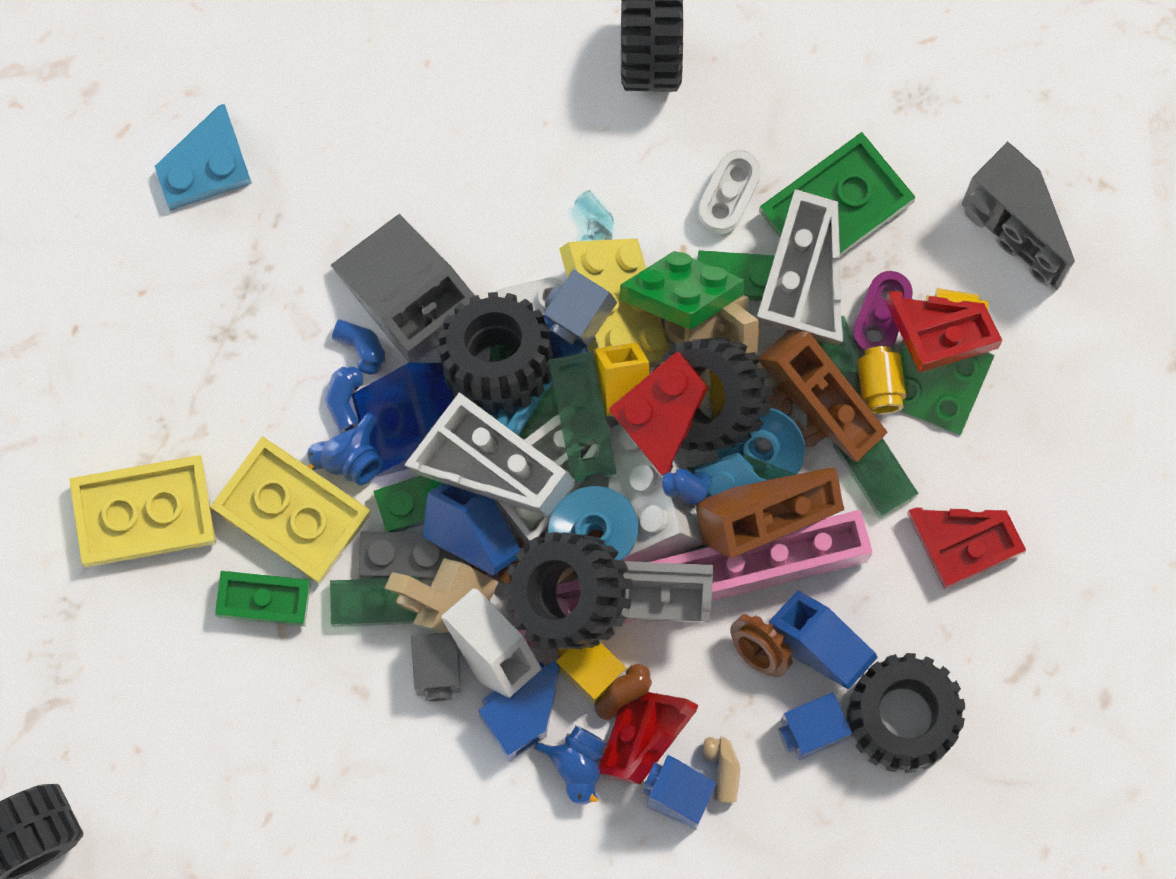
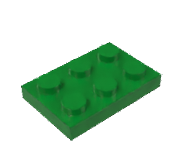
M860 132L759 207V212L776 234L781 237L795 189L837 201L841 257L913 204L916 197L864 133Z

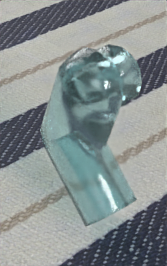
M586 190L574 201V205L588 220V233L583 235L581 241L612 240L614 229L612 214L591 190Z

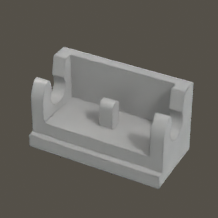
M625 561L628 570L623 573L624 578L631 579L632 589H626V598L632 599L630 609L623 608L621 613L626 619L710 622L713 565Z

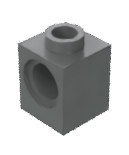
M450 632L411 635L416 695H425V701L428 702L451 700L452 693L461 692L459 651Z

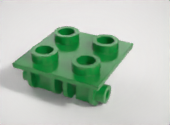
M904 342L900 355L906 398L903 399V409L900 411L961 435L995 354L987 352L919 373Z

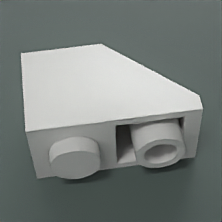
M473 588L441 616L478 682L510 698L542 669L523 635L479 590Z

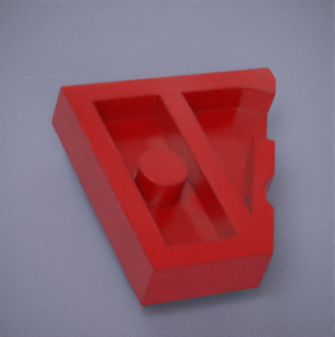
M899 291L889 292L886 297L885 303L919 373L997 350L1003 341L984 303L971 301L952 302L947 298L929 296L927 301L902 298L903 292Z
M677 351L608 409L658 472L664 476L666 473H671L674 466L672 464L683 439H686L692 426V418L696 409L701 406L709 387L685 357Z
M914 507L907 512L944 590L1026 552V548L1007 510L972 512L968 509L950 508L949 511L923 510L921 507Z
M648 692L646 695L622 706L616 717L599 766L600 774L609 779L641 785L650 773L654 762L657 763L696 713L699 705L685 698Z

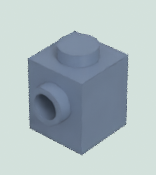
M573 269L564 284L556 285L548 295L545 302L547 309L544 315L553 324L550 331L570 345H573L577 339L586 346H589L617 304V301L609 291Z

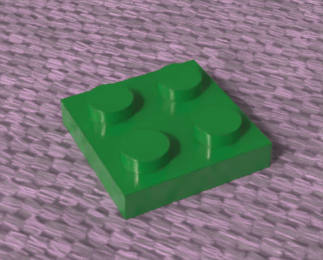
M676 251L671 252L620 284V300L689 330L744 295V279L727 273L723 268L710 266L691 258L686 253Z

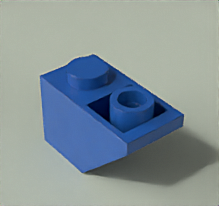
M444 483L428 492L422 533L423 538L491 575H495L518 559L515 555L520 550V547L494 499Z
M799 590L769 620V624L773 625V629L778 634L784 636L783 642L790 646L792 650L791 656L848 690L878 658L875 651L829 607Z
M542 661L538 662L542 669L510 698L493 691L482 699L484 707L478 710L479 717L508 761H511L535 745L536 742H540L547 737L559 679V667L555 661L544 666Z
M667 755L663 766L654 762L645 782L643 793L649 796L647 808L697 830L716 782L680 760Z

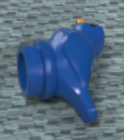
M367 413L356 428L343 432L328 441H319L312 444L307 452L309 468L313 471L325 469L328 473L337 476L344 475L348 481H354L359 486L369 483L376 477L383 465V460L378 456L377 450L369 446L370 433L376 423V417L371 413Z
M575 725L572 732L566 734L564 744L552 746L536 742L534 749L550 757L563 779L567 795L576 805H587L590 802H597L599 800L596 796L595 785L600 776L597 761L604 756L602 751L607 744L603 739Z

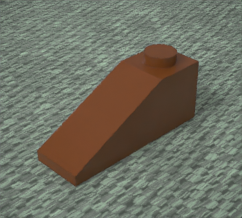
M788 330L759 357L761 359L759 362L767 369L768 374L780 389L852 461L857 462L888 433L810 332Z
M832 467L732 487L695 504L703 544L729 558L736 557L844 511L837 469Z

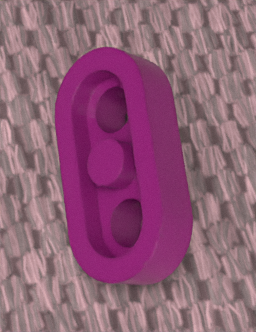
M882 272L872 280L852 332L854 345L863 354H865V350L872 347L888 346L892 349L895 344L899 330L881 294L885 291L903 292L902 298L912 299V285L908 278L899 272ZM869 330H877L880 332L882 339L878 342L870 341L866 333Z

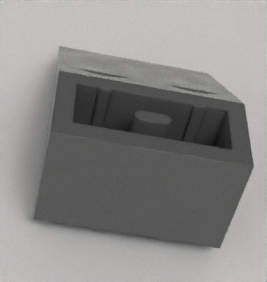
M1007 141L971 178L961 205L965 207L964 212L975 225L981 228L986 226L997 236V243L1006 253L1014 257L1018 255L1030 266L1029 271L1038 282L1045 286L1050 284L1054 289L1058 290L1075 263L1074 256L1041 170Z
M400 213L330 265L409 365H412L439 344V331L444 330L443 321L447 315L455 316L454 308L460 303L465 306L469 305L470 297L475 296L452 266Z

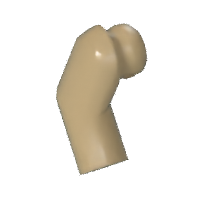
M720 736V739L708 737L704 740L702 756L707 762L717 761L718 770L714 799L721 802H736L741 768L732 743Z

